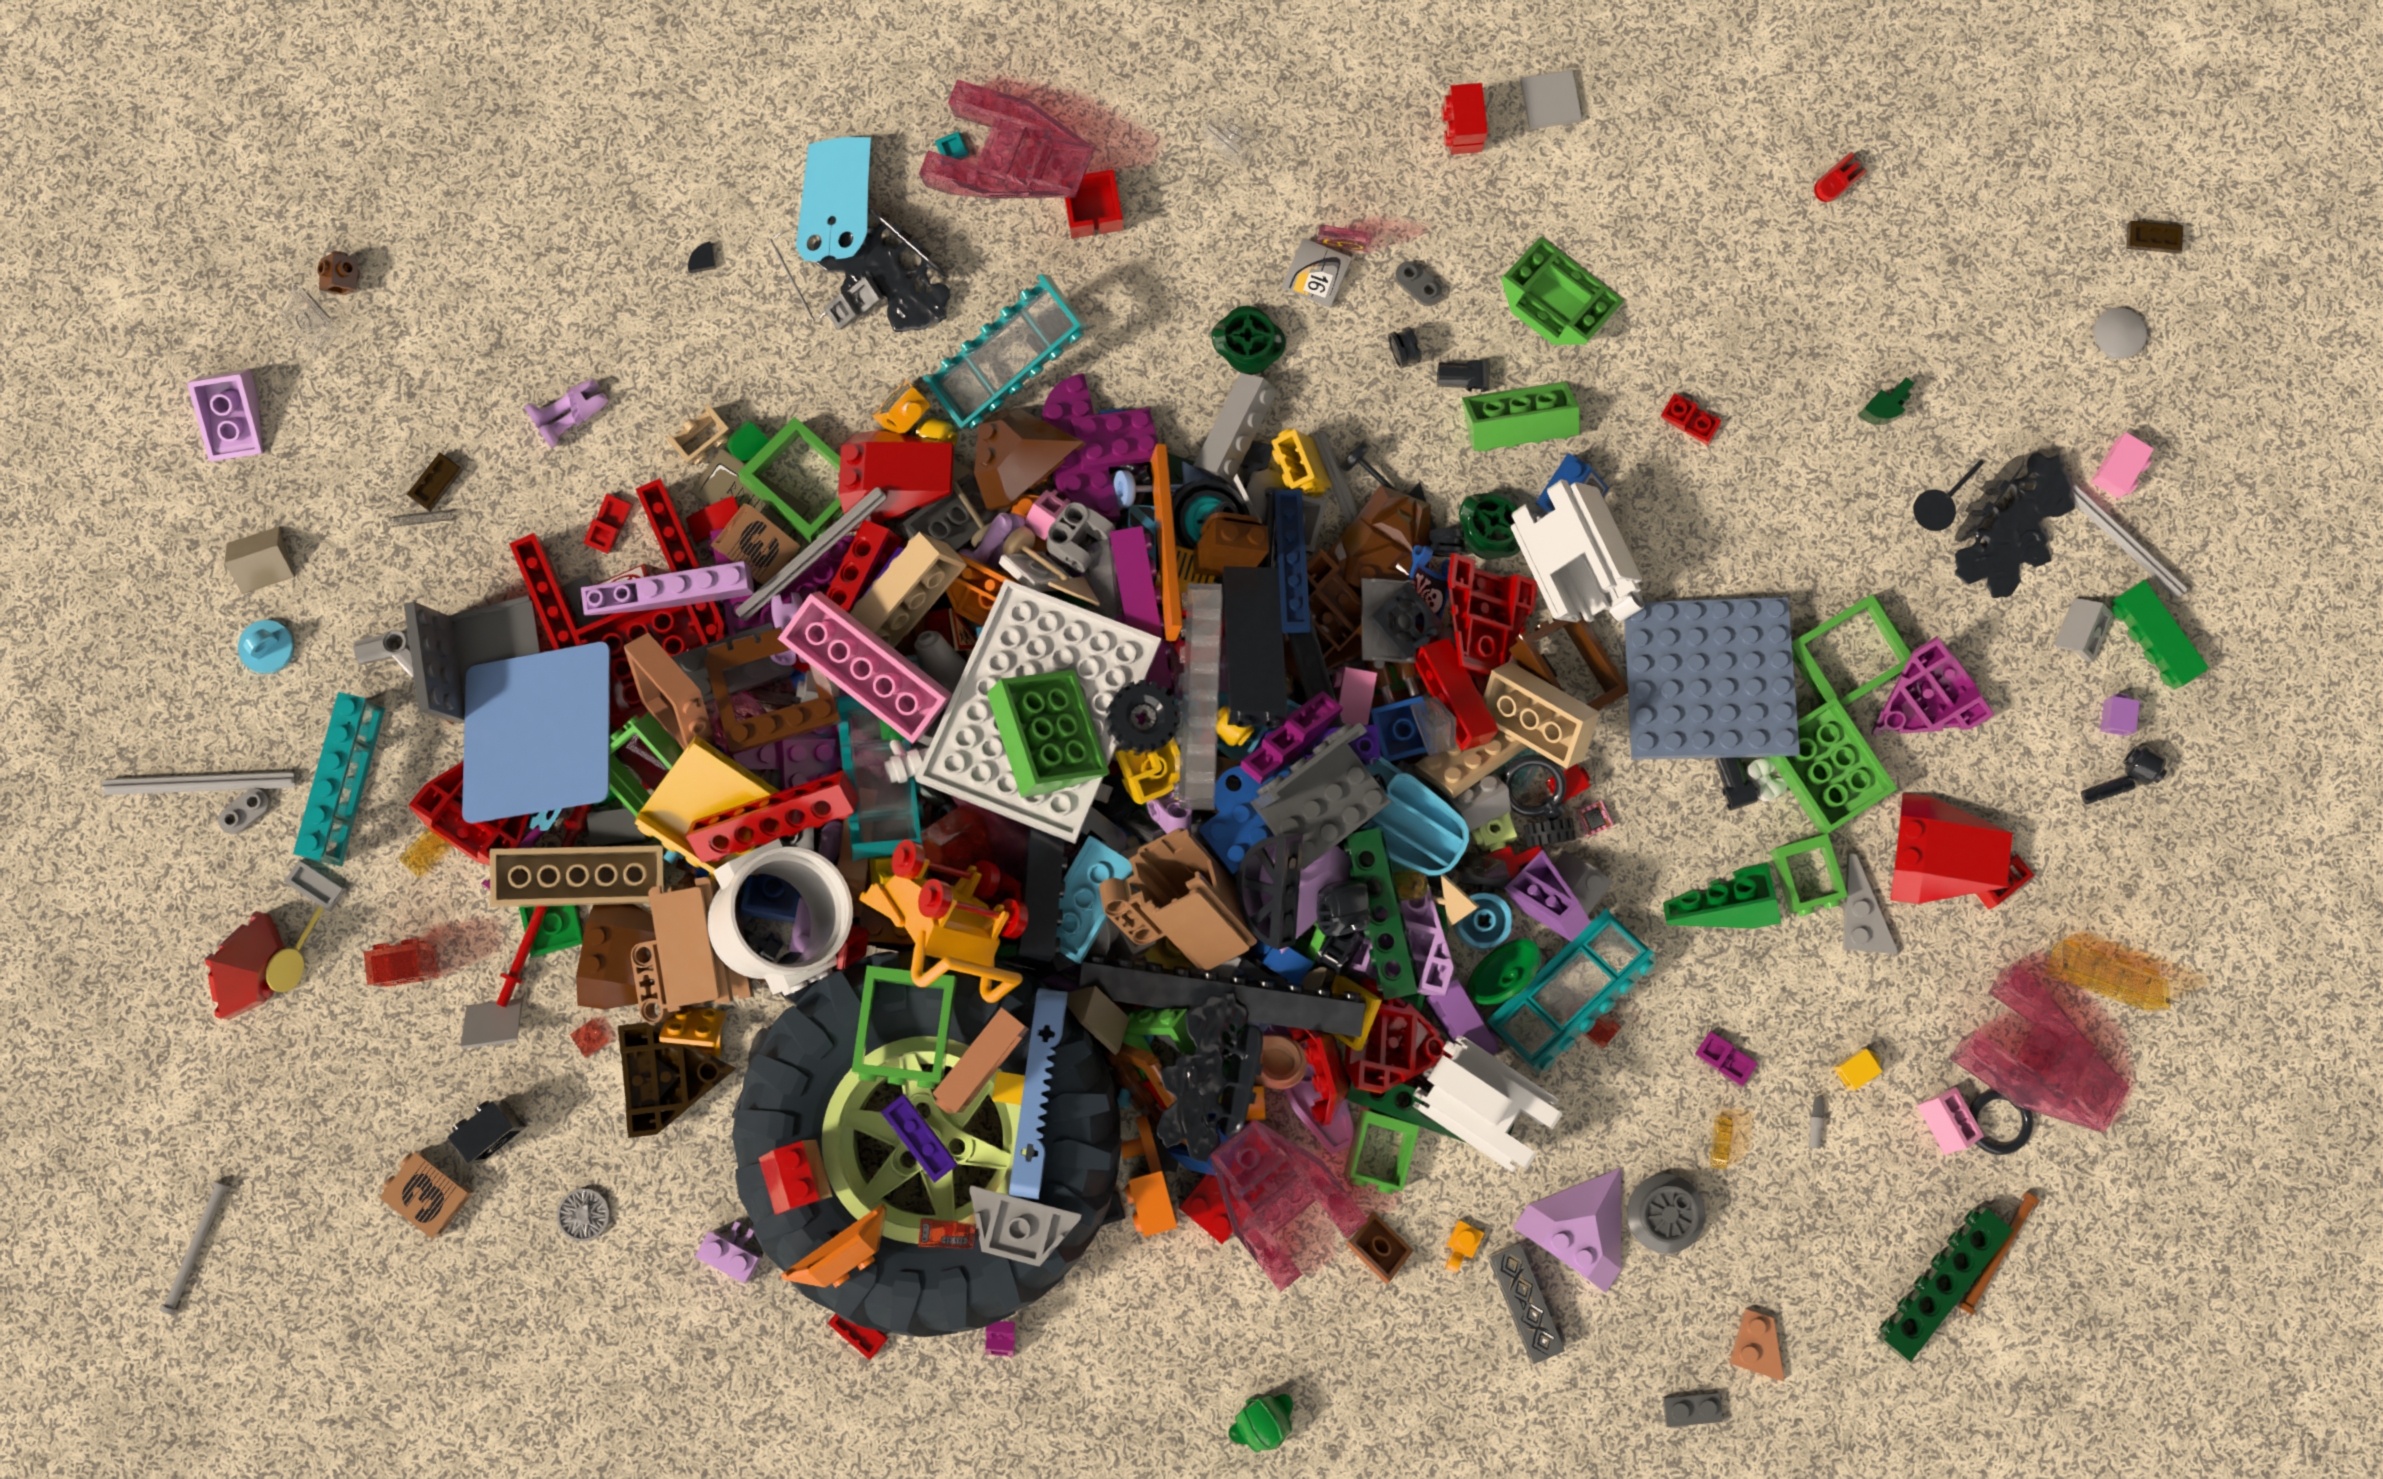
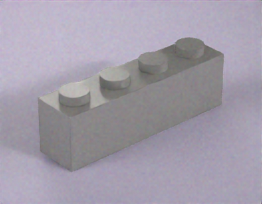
M1244 373L1239 374L1193 465L1197 470L1214 480L1231 485L1278 392L1266 379Z

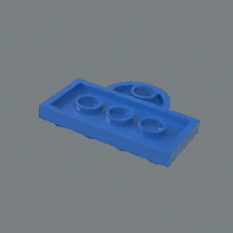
M1287 763L1261 785L1241 769L1240 766L1228 769L1216 781L1213 790V800L1219 813L1199 827L1197 831L1231 874L1238 871L1244 855L1254 844L1262 839L1275 836L1250 802L1259 796L1256 791L1267 782L1279 775L1284 777L1288 774L1292 766L1290 763ZM1234 775L1240 779L1241 786L1238 791H1230L1226 787L1225 782L1228 776Z

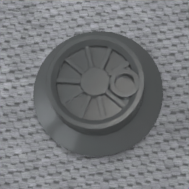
M1659 1174L1645 1179L1634 1189L1628 1201L1627 1220L1631 1232L1643 1246L1658 1253H1676L1691 1246L1700 1236L1705 1223V1207L1699 1192L1690 1182L1676 1175Z

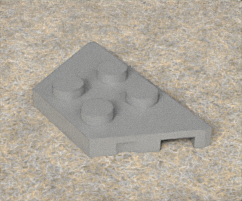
M970 1186V1195L974 1207L981 1251L1040 1267L1082 1216L1079 1213Z

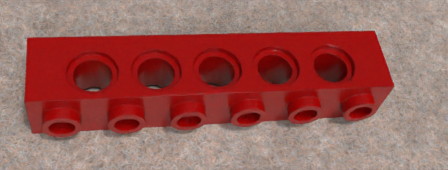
M863 520L848 552L843 558L836 576L831 582L826 596L850 614L856 602L862 599L871 586L872 581L886 565L889 557L899 547L902 538L890 529ZM796 653V662L792 664V667L806 675L807 671H811L808 662L802 663Z
M842 770L694 820L689 827L686 837L701 863L710 860L718 861L728 854L734 852L742 853L749 850L752 846L761 843L766 845L785 835L794 836L803 829L812 826L814 828L821 827L828 821L836 818L845 819L855 812L859 797L847 774Z

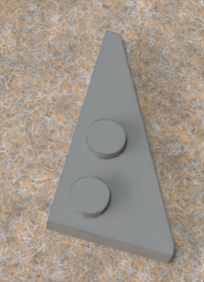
M1847 854L1846 891L1848 897L1845 898L1842 950L1897 954L1896 945L1857 854Z

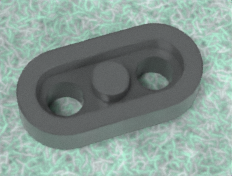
M1406 261L1397 267L1395 273L1397 284L1423 306H1433L1439 302L1442 295L1441 285L1418 264ZM1411 271L1414 276L1407 277L1404 272ZM1431 288L1434 293L1426 294L1424 289Z

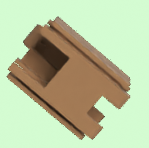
M1175 829L1140 847L1138 854L1129 858L1134 873L1133 876L1123 881L1119 878H1109L1099 885L1105 914L1134 943L1146 945L1166 935L1198 969L1210 970L1248 951L1249 947L1257 942L1256 936L1247 926L1240 911L1236 893V882L1188 829ZM1131 884L1138 890V893L1132 889Z
M712 877L695 879L696 887L686 889V884L672 885L667 893H662L661 886L651 887L648 892L656 940L636 944L631 951L639 1010L643 1020L648 1023L669 1020L675 1011L682 1010L681 1006L692 1004V1007L706 1005L705 1001L715 1000V1004L734 1001L733 996L738 995L739 999L755 997L752 978L741 975L728 967L719 958L711 944L708 934V912L715 894L720 889L717 881ZM737 894L735 899V918L740 934L745 941ZM647 948L651 951L650 961L645 956ZM652 979H654L655 985L651 984ZM656 1003L661 1009L659 1016L654 1011Z

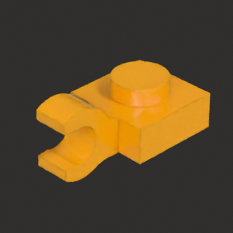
M1458 1220L1446 1244L1453 1251L1445 1268L1457 1272L1464 1255L1473 1258L1484 1233Z

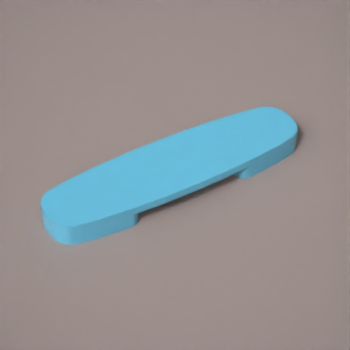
M1218 661L1215 662L1208 687L1213 727L1217 722L1213 717L1223 706L1226 707L1225 666ZM1186 671L1175 690L1174 697L1176 700L1174 701V706L1179 705L1180 711L1178 713L1186 726L1199 738H1202L1197 689ZM1288 698L1287 716L1301 706ZM1252 726L1255 731L1241 746L1238 744L1229 746L1213 731V735L1217 737L1215 750L1225 758L1242 761L1262 746L1265 732H1273L1281 726L1276 728ZM1380 756V759H1375V764L1364 765L1372 776L1378 773L1382 775L1388 788V794L1386 795L1391 800V803L1376 813L1373 819L1360 829L1383 824L1391 861L1402 867L1426 876H1439L1450 871L1458 863L1469 842V829L1465 820L1445 801L1412 775L1403 773Z

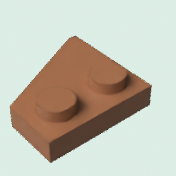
M1748 1309L1744 1310L1730 1358V1364L1783 1381L1784 1374L1774 1318Z

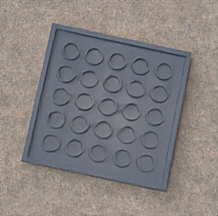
M1788 597L1644 602L1645 606L1643 609L1624 620L1631 760L1799 755Z

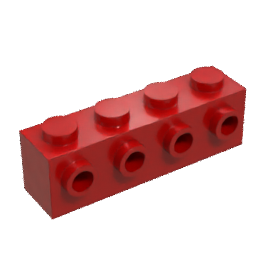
M1450 639L1439 640L1420 647L1416 653V663L1414 664L1460 750L1465 751L1488 744L1499 729L1495 719L1487 709L1482 695L1475 687L1470 673L1465 668L1459 667L1457 649L1454 648Z

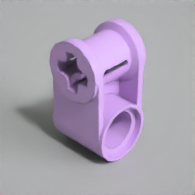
M1176 789L1146 802L1150 816L1167 834L1178 828L1188 829L1191 832L1192 809Z

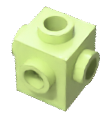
M1509 812L1472 831L1474 842L1476 845L1481 846L1482 852L1490 850L1493 853L1506 848V845L1513 843L1517 837Z

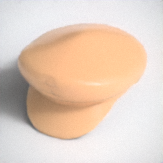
M1263 1035V1047L1259 1064H1263L1261 1076L1256 1075L1254 1083L1273 1089H1287L1298 1084L1305 1076L1307 1069L1304 1049L1299 1043L1287 1036Z

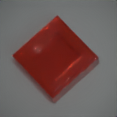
M595 1019L590 1020L570 1034L585 1058L609 1043V1040Z

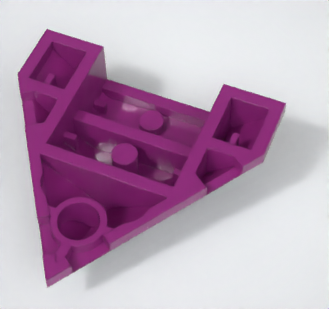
M1936 636L1912 652L1872 729L1871 735H1883V730L1898 731L1899 734L1943 731V728L1957 727L1960 730H1969L1995 714L1973 679L1948 645Z

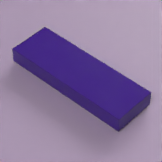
M906 1094L900 1096L881 1111V1114L934 1183L958 1165V1162Z

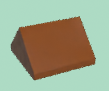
M1374 1211L1343 1242L1386 1284L1393 1279L1414 1251Z

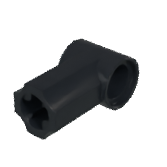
M1471 360L1467 363H1438L1437 387L1465 388L1469 392H1472V389H1481V392L1489 390L1490 362Z
M1740 757L1718 758L1714 760L1724 786L1722 789L1723 796L1726 795L1729 802L1727 804L1728 809L1732 811L1757 803L1756 789L1752 781L1747 779Z

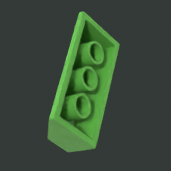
M1566 381L1462 397L1469 440L1474 451H1489L1492 448L1515 447L1518 444L1541 443L1545 440L1567 439L1571 436L1580 435L1579 406Z

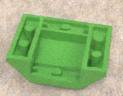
M1542 237L1524 253L1501 279L1511 313L1553 345L1587 344L1624 301Z

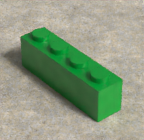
M2145 579L2110 601L2113 606V614L2119 620H2123L2128 626L2129 636L2135 642H2139L2144 648L2145 658L2151 664H2155L2160 670V678L2165 685L2175 690L2209 669L2208 665Z

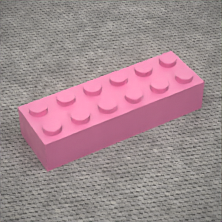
M820 591L811 593L778 638L911 743L922 739L953 696L946 688Z

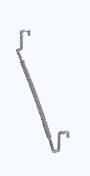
M781 231L780 233H778V234H777L776 236H774L773 238H776V237H777L778 235H780L782 232L785 233L786 231ZM769 239L774 248V251L776 252L793 286L795 287L805 309L808 311L812 321H814L802 295L800 294L780 254L773 245L771 239ZM827 312L823 313V314H822L821 316H819L817 319H819V318H821L823 315L827 314Z

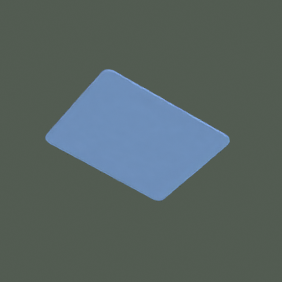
M596 642L478 664L468 669L465 684L462 816L466 822L478 823L598 803L608 797L610 786V647L608 644Z

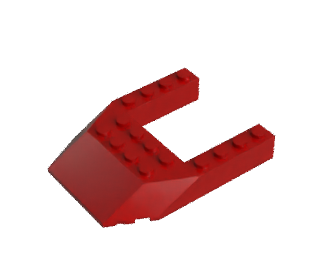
M659 478L636 488L635 490L671 573L702 568L669 490L662 479ZM532 533L509 543L553 649L559 650L596 642H604L609 645L610 723L617 729L624 728L623 726L635 715L640 719L649 711L641 702L624 649L626 644L649 633L671 657L724 638L725 624L716 601L614 613L580 628L542 539L535 533Z

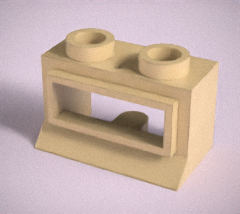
M709 404L704 407L706 412L694 421L693 419L688 420L684 424L685 429L675 437L671 435L666 437L668 442L689 466L693 463L697 466L704 462L709 456L707 452L714 446L719 449L726 444L729 439L727 435L731 433ZM711 423H714L720 431L691 455H688L682 447Z

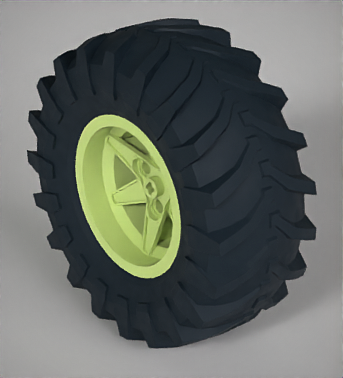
M914 948L902 949L901 952L887 951L872 954L846 967L844 972L836 971L818 980L796 1002V1007L792 1005L776 1019L760 1050L761 1054L756 1053L744 1075L741 1105L734 1117L732 1138L738 1163L735 1175L739 1198L754 1224L752 1227L763 1251L784 1272L879 1205L884 1204L887 1208L879 1251L872 1255L875 1259L874 1262L862 1270L858 1266L850 1270L848 1274L851 1278L836 1288L833 1283L827 1287H820L790 1281L796 1289L808 1299L835 1312L842 1319L857 1326L906 1336L932 1337L977 1330L1010 1317L1016 1311L1040 1299L1076 1265L1099 1231L1112 1201V1194L1119 1173L1122 1145L1121 1120L1114 1082L1111 1079L1103 1054L1091 1033L1077 1020L1066 1005L1062 1038L1060 1043L1052 1048L1056 1055L1048 1057V1060L1054 1063V1067L1046 1069V1072L1053 1075L1052 1079L1045 1080L1044 1082L1051 1087V1090L1043 1092V1096L1050 1100L1047 1103L1041 1104V1107L1046 1109L1048 1114L1041 1115L1039 1118L1046 1122V1126L1038 1128L1039 1132L1045 1134L1044 1138L1039 1140L1043 1143L1046 1153L1039 1199L1018 1198L1082 1214L1081 1219L1040 1267L982 1252L973 1202L970 1201L966 1205L955 1209L953 1169L934 1183L918 1161L912 1168L906 1167L902 1162V1157L905 1152L910 1150L881 1112L864 1110L873 1093L888 1078L877 1077L876 1082L858 1080L859 1074L852 1072L867 966L911 971ZM925 955L923 972L926 973L942 959ZM994 957L995 968L1019 973L1022 975L1023 980L1000 1000L989 1003L980 994V976L950 969L946 971L943 975L955 976L957 978L945 1066L954 1067L1002 1007L1030 1030L997 1071L1025 1075L1038 988H1050L1024 970L1005 964L1004 961L1002 962V960ZM992 980L991 989H995L1002 981ZM876 981L864 1064L922 1071L920 1065L934 1064L944 989ZM1046 1026L1045 1030L1039 1031V1036L1043 1037V1042H1048L1050 1037L1054 1038L1055 1032L1050 1030V1026ZM996 1072L963 1113L954 1112V1114H948L936 1105V1100L930 1088L917 1087L918 1081L906 1080V1084L902 1085L903 1094H906L916 1108L921 1103H927L930 1106L931 1113L925 1121L958 1164L997 1169L985 1189L1009 1195L1021 1105L994 1101L1003 1129L1002 1150L962 1131L988 1093L991 1098L993 1097ZM858 1131L896 1147L870 1181L862 1168L859 1158ZM956 1138L963 1140L965 1143V1150L961 1155L953 1154L950 1149L951 1142ZM816 1140L833 1197L775 1215L759 1157L772 1150L796 1142ZM1029 1144L1028 1148L1022 1150V1154L1027 1155V1160L1031 1161L1032 1157L1038 1156V1151L1034 1150L1033 1144ZM920 1172L936 1214H922L905 1210L885 1199L884 1196ZM923 1223L930 1225L929 1241L926 1243L921 1242ZM943 1236H962L963 1238H968V1243L966 1245L941 1243V1238Z

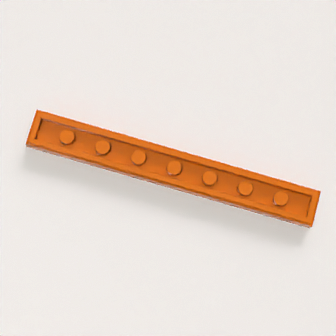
M1156 444L1150 462L1166 641H1176L1183 622L1166 444Z

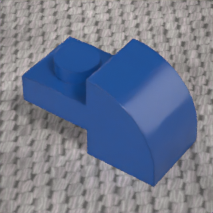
M1258 940L1251 953L1263 961V964L1292 983L1300 984L1314 963L1292 946L1281 954L1280 949H1274Z

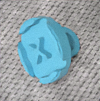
M267 619L256 621L246 627L240 635L238 642V653L243 664L257 673H277L288 665L294 653V638L290 631L282 624Z

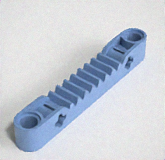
M1038 988L1010 1180V1196L1039 1199L1046 1153L1043 1143L1039 1140L1044 1138L1045 1134L1039 1132L1038 1128L1046 1126V1122L1039 1118L1041 1115L1048 1114V1111L1042 1108L1041 1104L1049 1102L1050 1099L1043 1096V1092L1050 1091L1051 1087L1044 1082L1053 1078V1075L1046 1072V1069L1054 1067V1063L1050 1062L1048 1057L1056 1055L1052 1048L1056 1047L1062 1038L1068 994L1065 991ZM1046 1026H1050V1030L1055 1032L1054 1038L1050 1037L1048 1042H1043L1044 1039L1039 1036V1031H1043ZM1029 1144H1033L1034 1150L1038 1151V1156L1032 1157L1031 1161L1027 1160V1155L1022 1154V1150L1028 1148Z

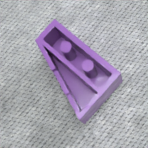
M1543 850L1505 887L1518 909L1571 942L1591 923L1579 901Z
M1457 978L1450 982L1446 996L1429 995L1426 997L1425 1003L1453 1044L1457 1043L1462 1046L1455 1041L1459 1035L1467 1038L1491 1055L1500 1051L1497 1046L1500 1043L1499 1039L1491 1029L1488 1030L1483 1023L1484 1017L1476 1006L1472 1005L1468 998V992Z

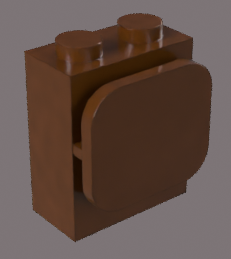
M1226 512L1210 515L1201 527L1202 538L1193 548L1194 574L1222 577L1224 566L1257 567L1269 552L1268 527L1263 526L1262 519L1254 516Z

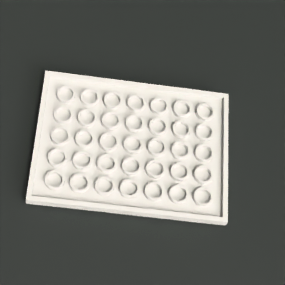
M1005 579L915 778L916 782L1076 844L1104 776L1048 794L1021 798L987 692L1002 678L1075 670L1108 767L1117 746L1113 743L1115 740L1114 736L1109 737L1107 733L1109 725H1105V718L1108 715L1106 709L1112 698L1122 687H1126L1130 682L1134 681L1136 684L1139 680L1146 679L1161 644V638Z

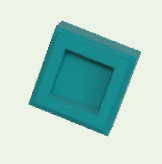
M959 131L935 140L945 166L969 157Z

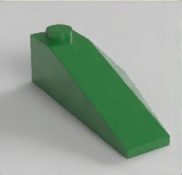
M1768 863L1740 868L1732 872L1733 879L1720 884L1718 879L1709 882L1711 887L1702 893L1690 890L1663 902L1667 925L1755 929L1781 924Z

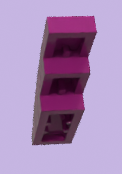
M1324 691L1320 692L1286 716L1284 726L1279 727L1265 737L1262 741V746L1241 761L1240 768L1261 785L1321 734L1342 712L1343 707Z

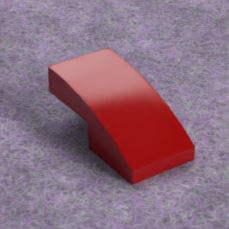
M606 494L597 518L592 519L583 544L609 554L634 504L611 494Z
M734 496L707 506L686 518L695 544L711 538L710 531L725 528L739 510Z

